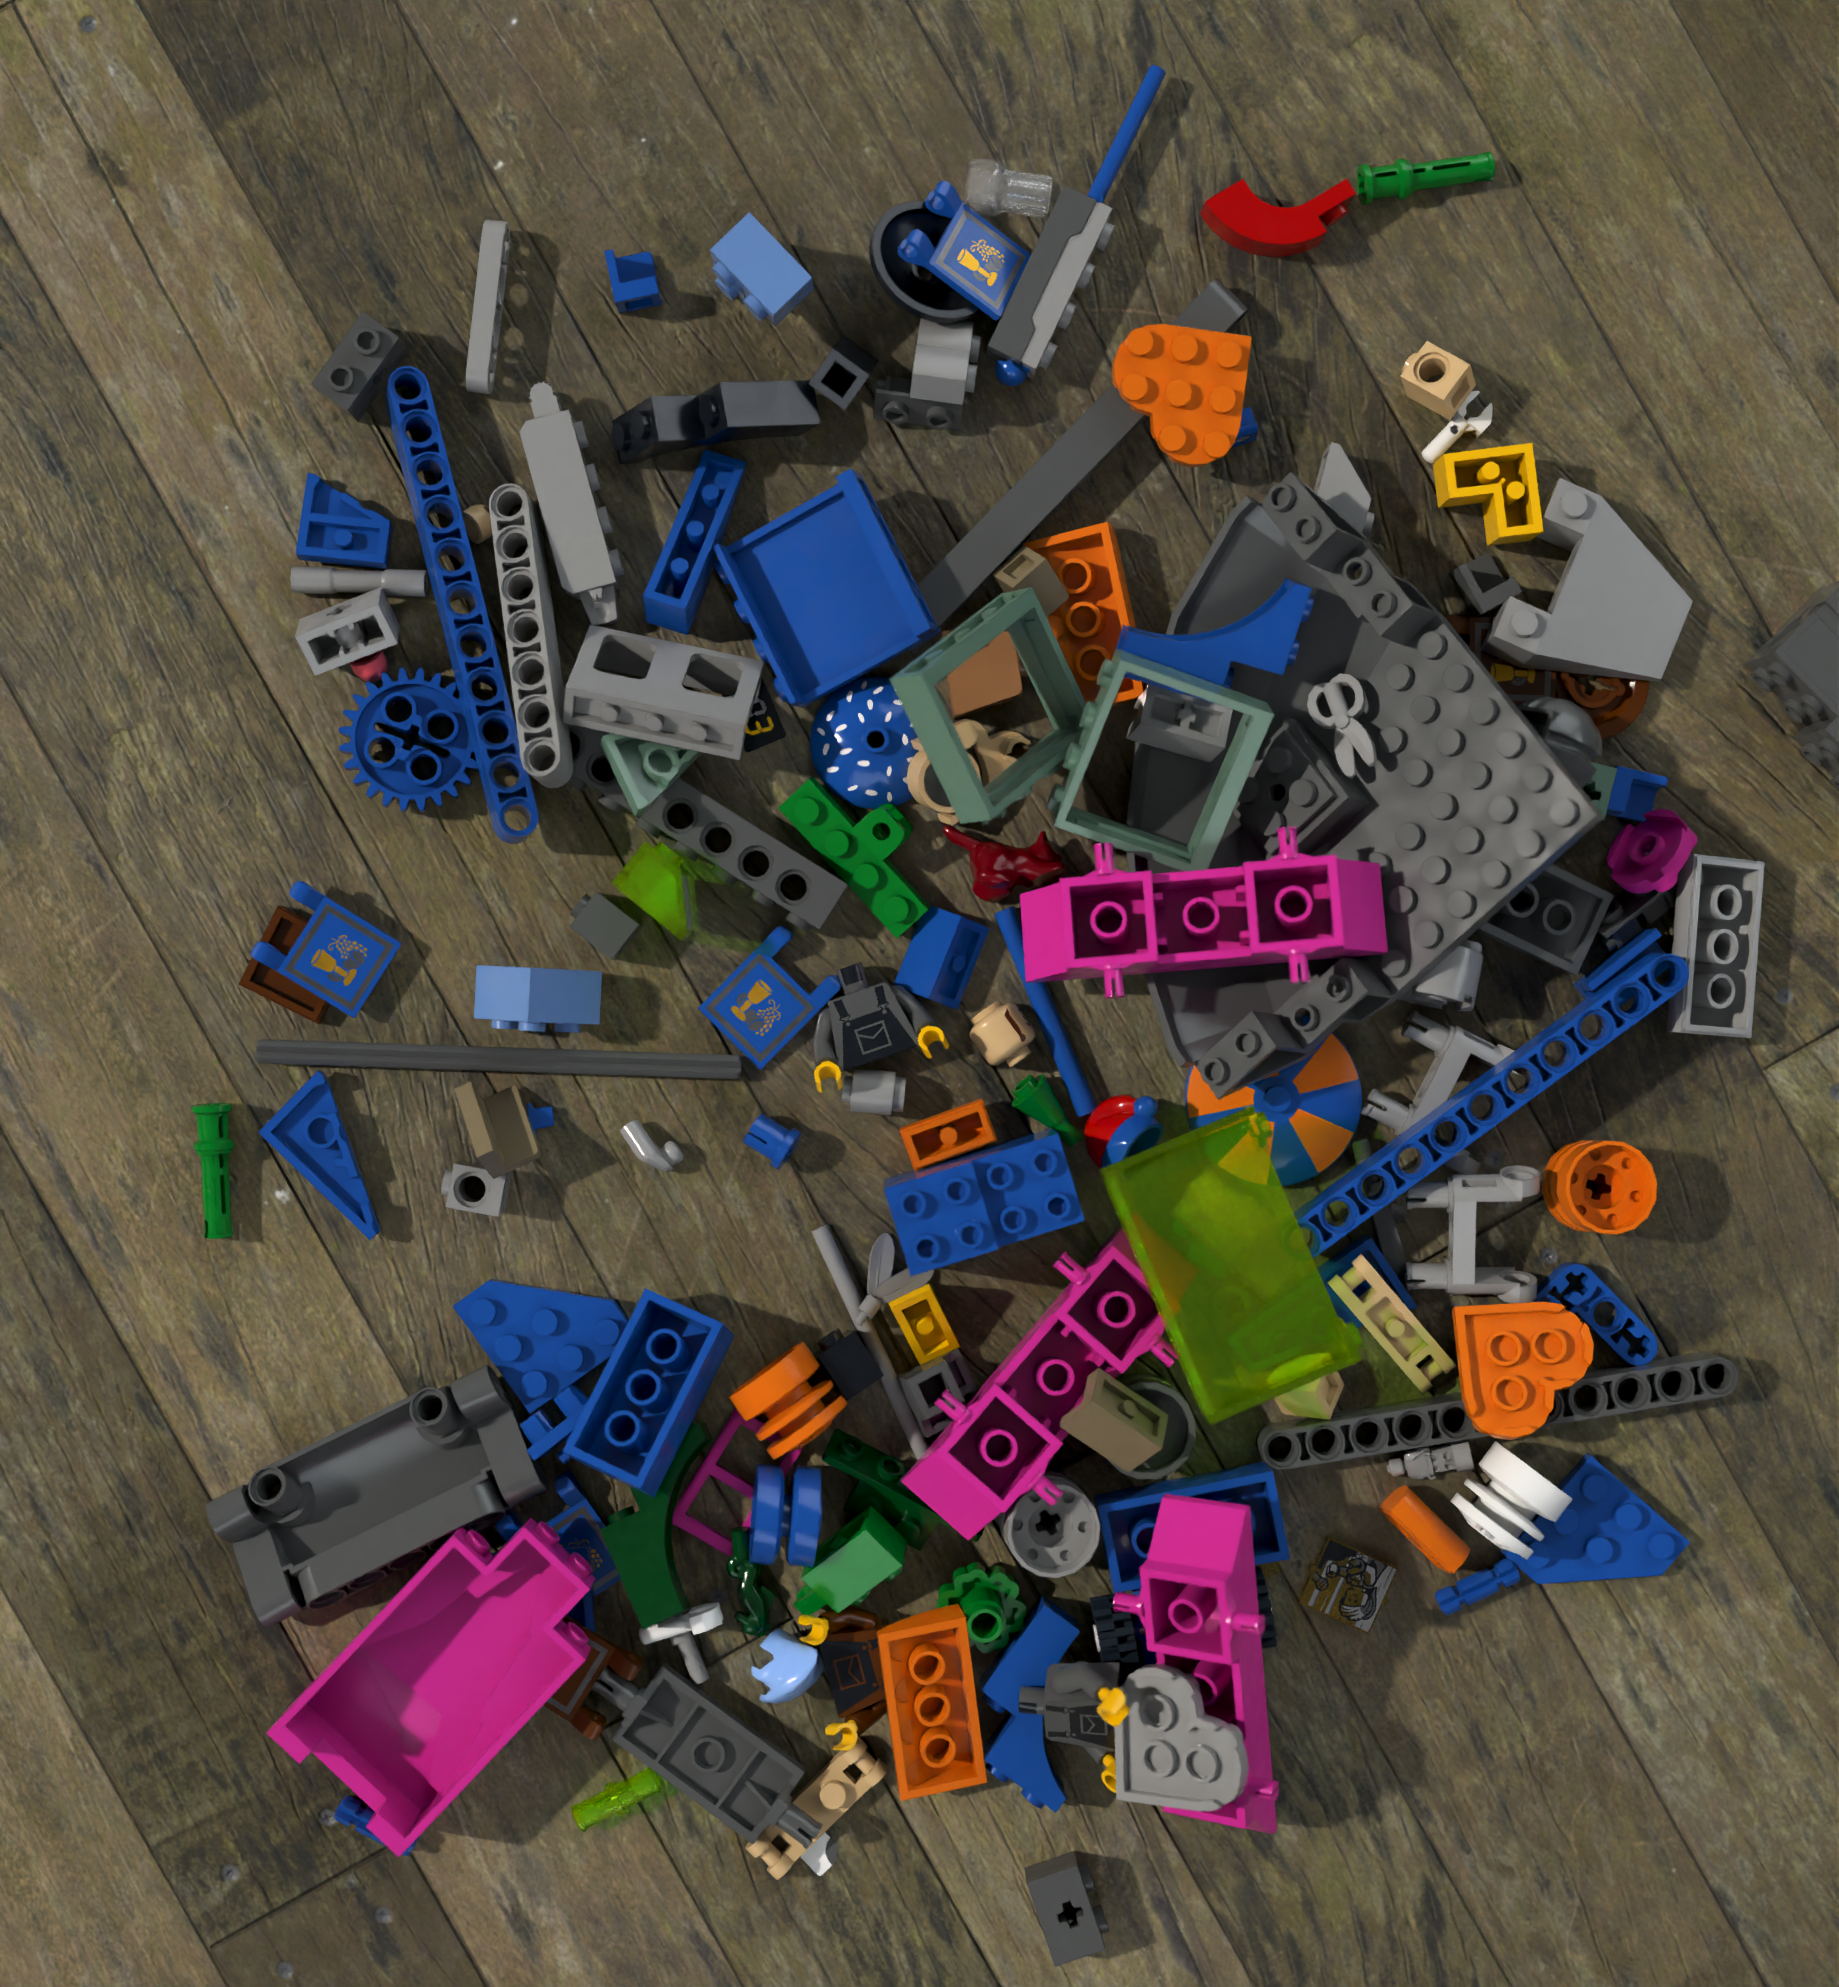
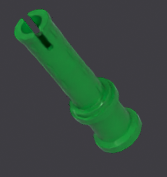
M1485 152L1413 164L1404 158L1396 159L1394 164L1377 167L1359 164L1356 175L1358 197L1362 205H1370L1373 199L1397 196L1399 200H1404L1411 196L1413 191L1482 181L1489 182L1495 176V163L1492 153Z
M232 1103L192 1105V1113L196 1114L198 1137V1141L193 1143V1148L196 1151V1155H200L204 1238L232 1237L228 1153H231L232 1148H234V1140L229 1139L228 1112L232 1111Z

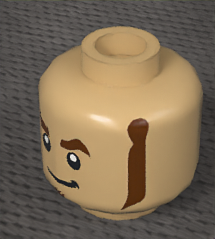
M998 1000L971 1019L974 1026L970 1031V1039L990 1065L996 1066L1006 1061L1011 1068L1032 1053L1028 1045L1034 1040L1036 1032L1016 1004L1006 1003L1003 1005Z

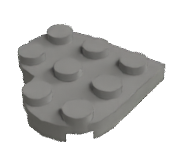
M1163 1663L1145 1665L1130 1674L1124 1685L1118 1688L1124 1693L1126 1698L1125 1704L1130 1711L1119 1726H1114L1116 1800L1193 1811H1212L1239 1797L1244 1791L1249 1768L1246 1749L1243 1745V1734L1237 1726L1226 1724L1221 1719L1205 1714L1202 1697L1199 1693L1200 1686L1196 1677Z

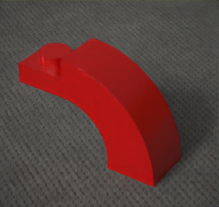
M1346 178L1302 205L1287 208L1277 207L1259 199L1250 190L1244 179H1241L1206 200L1200 216L1222 240L1242 251L1267 257L1290 256L1320 245L1327 233L1322 222H1324L1326 227H1329L1344 218L1349 213L1347 207L1356 193Z

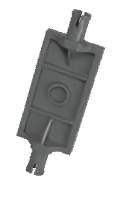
M665 1662L646 1688L643 1686L640 1689L628 1680L618 1675L609 1665L591 1688L623 1711L621 1716L624 1719L612 1734L611 1739L751 1844L755 1843L768 1825L771 1828L774 1825L778 1826L801 1843L805 1849L811 1845L812 1838H816L823 1824L817 1822L791 1802L793 1797L790 1794L804 1775L806 1767Z

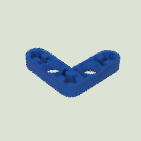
M1576 1262L1563 1263L1537 1287V1298L1532 1302L1547 1301L1561 1304L1558 1299L1549 1295L1548 1292L1553 1288L1555 1292L1561 1294L1569 1285L1565 1278L1567 1274L1571 1273L1576 1276L1582 1274L1583 1276L1579 1280L1582 1286L1581 1290L1577 1292L1570 1289L1561 1297L1568 1301L1564 1309L1576 1314L1620 1359L1631 1365H1646L1657 1354L1658 1343L1653 1332L1585 1265ZM1608 1301L1615 1307V1318L1608 1325H1598L1594 1320V1309L1599 1303ZM1623 1327L1630 1335L1636 1338L1643 1336L1644 1338L1640 1342L1643 1351L1640 1354L1633 1351L1627 1353L1630 1344L1623 1336L1616 1332Z

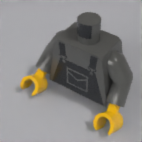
M862 962L836 970L845 996L828 1001V1008L819 1014L812 1042L816 1066L814 1071L818 1092L822 1093V1081L826 1078L836 1079L838 1090L843 1087L841 1076L843 1071L919 1045L927 1058H932L928 1050L932 1042L941 1041L946 1050L949 1048V1043L943 1031L936 1026L923 1002L903 986H889L887 981L870 987Z
M1079 1661L1076 1663L1052 1664L1047 1670L1045 1688L1021 1686L1019 1713L1044 1715L1045 1732L1049 1740L1078 1745L1084 1748L1099 1766H1107L1101 1774V1778L1106 1787L1116 1793L1114 1726H1119L1130 1711L1125 1704L1126 1698L1124 1693L1118 1689L1121 1686L1120 1663H1087Z

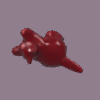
M944 825L942 829L945 836L953 844L970 852V869L974 878L972 890L980 899L990 903L1006 899L1017 885H1023L1036 890L1059 883L1060 877L1058 875L1066 870L1064 863H1061V855L1048 841L1045 831L1040 832L1037 841L1026 848H1019L1000 842H981L950 825Z

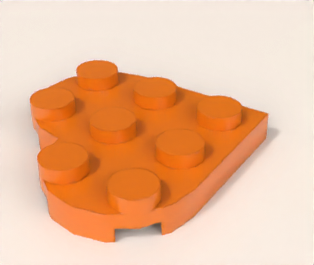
M1154 324L1132 330L1117 349L1112 363L1113 385L1115 388L1117 387L1121 398L1130 405L1133 411L1150 417L1151 436L1153 439L1155 438L1159 449L1169 456L1168 459L1171 462L1186 467L1206 466L1222 458L1235 443L1241 425L1252 336L1168 324Z
M1550 1302L1457 1306L1452 1309L1462 1401L1468 1417L1472 1420V1424L1478 1432L1506 1440H1515L1529 1436L1544 1425L1549 1413H1551L1554 1406V1392L1568 1389L1584 1377L1588 1366L1593 1361L1594 1342L1588 1325L1585 1322L1582 1323L1574 1313L1564 1309L1566 1306Z

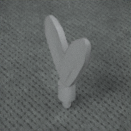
M888 1233L881 1234L872 1245L867 1277L868 1295L858 1307L860 1314L855 1320V1323L859 1326L863 1325L867 1318L872 1319L882 1304L893 1301L926 1285L934 1273V1270L910 1276L909 1269L906 1268L891 1277L895 1246Z

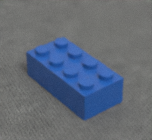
M645 1288L563 1452L576 1461L654 1498L735 1335L723 1323Z
M1266 1461L1093 1495L1101 1526L1100 1533L1109 1579L1114 1593L1141 1588L1139 1568L1147 1560L1161 1500L1165 1494L1249 1505L1255 1566L1290 1559L1274 1473Z

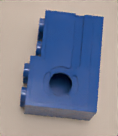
M1052 1128L954 1157L917 1171L912 1170L884 1179V1191L910 1276L998 1250V1247L1085 1221L1059 1134Z

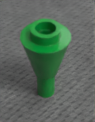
M1028 1075L1016 1085L1012 1091L1015 1095L1012 1101L1013 1107L1046 1127L1054 1129L1070 1147L1082 1138L1080 1131L1064 1116L1065 1112L1044 1075H1039L1036 1078Z

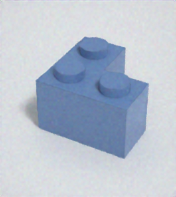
M750 212L710 249L714 264L711 269L717 277L714 282L718 288L732 301L738 297L759 321L766 317L774 326L778 325L814 290L813 278Z
M476 965L474 1018L492 1020L491 1028L546 1032V1023H555L554 1031L581 1033V1024H600L602 971Z

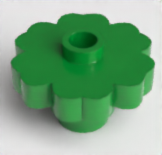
M973 1562L967 1567L957 1568L953 1573V1583L943 1584L938 1590L939 1598L936 1601V1609L954 1604H959L966 1617L970 1648L975 1644L982 1653H989L994 1649L1004 1648L1009 1642L1008 1632H1018L1023 1627V1617L1027 1610L1025 1600L1019 1595V1584L1016 1577L1009 1574L1002 1566H994L986 1571L981 1563Z

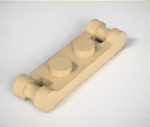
M1360 1254L1351 1262L1353 1265L1351 1269L1341 1277L1338 1274L1335 1275L1327 1283L1421 1393L1424 1394L1433 1386L1430 1383L1443 1371L1448 1374L1456 1367V1364L1371 1264ZM1366 1280L1371 1287L1358 1298L1352 1291ZM1427 1355H1430L1432 1358L1418 1369L1416 1365Z
M857 1736V1742L852 1749L848 1751L840 1750L792 1798L791 1802L817 1822L823 1824L816 1838H812V1843L808 1848L864 1793L875 1786L889 1770V1767L880 1758L875 1760L866 1751L868 1746L859 1736ZM853 1763L862 1771L856 1779L846 1770ZM768 1825L754 1844L748 1842L745 1847L754 1858L760 1856L768 1865L767 1871L776 1880L784 1876L794 1862L807 1850L801 1843L776 1825L772 1828ZM779 1834L789 1843L781 1852L771 1843Z

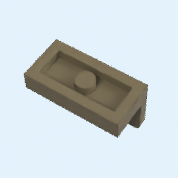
M471 1081L455 1088L476 1157L493 1179L541 1157V1151L521 1093L516 1086L508 1087L483 1099Z
M1098 1368L1087 1377L1082 1403L1061 1418L1060 1427L1123 1470L1129 1472L1163 1448L1168 1414Z

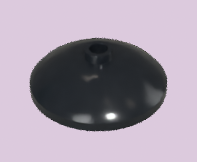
M925 201L905 202L891 208L880 218L870 238L869 257L879 284L895 303L919 318L937 323H956L971 318L980 311L978 307L925 267L909 263L898 255V247L901 242L907 239L910 232L914 229H919L925 233L933 247L936 248L952 218L931 212L926 207Z

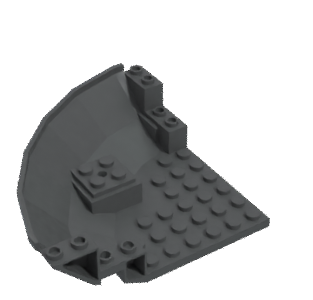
M1290 472L1280 483L1271 487L1268 495L1260 504L1254 498L1246 495L1230 512L1174 609L1166 634L1171 635L1194 634L1211 631L1236 622L1265 603L1286 578L1303 582L1312 588L1309 595L1314 597L1312 611L1306 623L1300 622L1295 639L1299 640L1298 653L1292 666L1286 665L1283 675L1231 661L1230 667L1234 668V677L1230 689L1267 702L1274 716L1208 869L1241 867L1246 862L1267 861L1280 855L1277 829L1281 827L1286 828V840L1289 845L1288 826L1297 827L1298 853L1312 857L1336 855L1337 859L1380 863L1388 954L1308 960L1310 982L1305 984L1301 983L1300 966H1298L1299 984H1290L1289 962L1144 974L1168 1050L1180 1067L1188 1068L1195 1065L1203 1081L1209 1085L1217 1099L1228 1096L1306 1059L1317 1052L1315 1047L1343 1022L1360 1024L1402 997L1604 818L1448 620L1411 582L1397 577L1374 549L1376 546L1293 472ZM1362 565L1363 572L1355 580L1354 572ZM1338 674L1352 675L1363 686L1366 693V705L1364 712L1356 721L1369 733L1375 745L1377 763L1369 767L1354 748L1356 775L1352 779L1343 773L1337 762L1334 751L1335 729H1324L1317 725L1310 716L1307 707L1308 695L1314 686L1323 682L1329 683ZM1342 686L1347 705L1351 709L1355 703V693L1349 686ZM1323 694L1319 698L1318 707L1321 715L1328 718L1332 714L1326 697ZM1236 710L1232 711L1225 749L1210 763L1136 742L1126 825L1187 846L1244 713ZM1283 785L1285 789L1284 797L1276 801L1274 798L1277 786ZM1127 852L1128 873L1151 871L1152 874L1183 872ZM1308 1010L1311 1019L1307 1025H1304L1302 1017L1304 1012Z

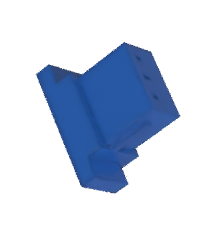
M527 1103L528 1116L535 1135V1129L555 1125L552 1106L532 1108L531 1103Z

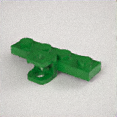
M811 777L778 807L896 939L931 908L926 900L887 859L908 840L913 832V824L894 803H886L878 807L856 824L814 777ZM882 823L888 825L890 834L883 830Z

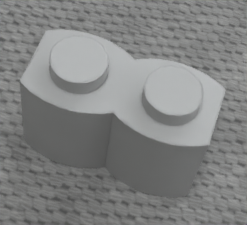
M920 319L910 398L963 405L964 393H974L977 365H969L968 363H978L981 336L972 335L974 322L964 320L956 323H937Z

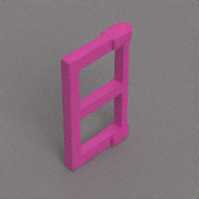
M734 1408L730 1419L675 1506L673 1515L674 1525L689 1534H693L729 1557L733 1555L732 1540L686 1512L709 1474L753 1500L754 1485L717 1463L740 1424L757 1434L759 1429L766 1423L759 1417L745 1421L736 1408ZM777 1431L767 1437L766 1440L773 1443L781 1435ZM804 1446L798 1450L786 1452L779 1465L784 1472V1479ZM751 1511L749 1512V1514H748V1516L746 1517L745 1521H744L743 1524L741 1525V1526L748 1527V1529H749V1536H750Z

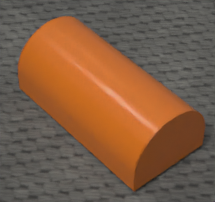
M982 1098L899 1128L914 1171L998 1141Z
M1403 1485L1393 1491L1378 1507L1379 1511L1438 1569L1454 1574L1467 1559L1470 1547L1407 1485Z

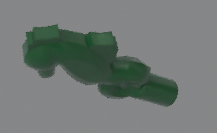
M735 1527L731 1529L733 1555L728 1559L726 1571L730 1577L741 1579L737 1592L748 1614L737 1611L734 1614V1618L741 1623V1628L746 1634L755 1635L760 1638L761 1635L765 1636L766 1631L771 1626L768 1622L769 1607H771L776 1595L772 1589L765 1587L763 1583L759 1586L757 1585V1580L761 1573V1564H750L749 1562L750 1538L748 1527Z

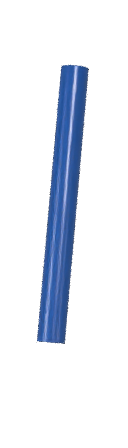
M1009 907L995 913L994 916L1078 1117L1087 1115L1097 1107L1046 982L1026 983L1022 924L1015 907Z

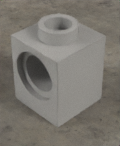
M467 1161L453 1163L452 1170L446 1169L441 1187V1195L447 1196L446 1208L496 1217L501 1216L505 1213L512 1171L493 1179L482 1164ZM469 1176H477L484 1182L486 1190L482 1199H473L467 1195L465 1181Z

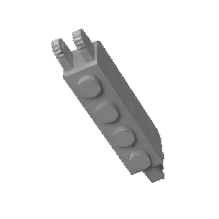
M538 381L537 384H533L532 388L530 387L531 391L529 392L534 419L525 421L520 430V436L561 586L568 595L581 600L592 625L602 627L619 621L616 590L621 588L618 576L625 575L618 549L610 551L606 534L613 532L606 506L598 508L594 491L600 490L601 484L595 464L587 465L582 448L590 447L586 429L582 420L575 422L569 410L562 411L561 404L558 402L559 398L556 392L553 391V386H550L549 383L545 384L544 381L542 383Z

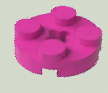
M1657 809L1643 814L1642 816L1647 820L1641 822L1638 826L1634 827L1629 823L1623 828L1613 841L1608 852L1607 865L1612 869L1613 875L1611 877L1624 890L1630 893H1647L1654 889L1661 893L1672 888L1677 881V873L1685 865L1691 850L1697 844L1696 834L1675 812L1667 809Z

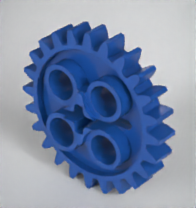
M400 668L398 681L394 682L383 672V686L377 688L373 683L367 681L365 684L370 695L367 698L357 694L352 696L359 706L358 711L344 710L343 712L345 717L353 722L352 726L339 728V733L350 738L351 741L340 745L339 751L345 754H353V758L344 764V768L346 771L359 769L360 772L354 778L353 783L356 786H360L369 782L370 786L366 793L369 799L382 792L384 794L382 805L385 808H388L394 799H399L400 809L404 813L407 812L411 801H416L421 813L425 812L426 800L433 799L435 804L442 808L443 800L441 794L447 792L451 797L458 799L459 795L454 785L459 782L470 787L472 782L465 774L466 770L479 771L477 762L472 759L474 751L461 700L454 697L458 689L457 684L454 681L445 689L442 688V675L438 672L430 682L425 681L423 668L417 670L414 679H408L404 668ZM397 701H405L412 706V714L404 722H394L388 717L390 706ZM439 718H446L454 724V731L451 736L442 740L431 736L429 729L432 722ZM382 723L407 736H411L414 730L419 731V737L422 742L448 750L450 756L443 758L418 745H414L411 751L406 750L405 742L401 738L377 731L375 725ZM383 741L393 744L395 746V755L392 760L387 763H377L372 760L371 751L374 745ZM427 758L436 762L437 772L429 780H419L413 776V766L420 759Z

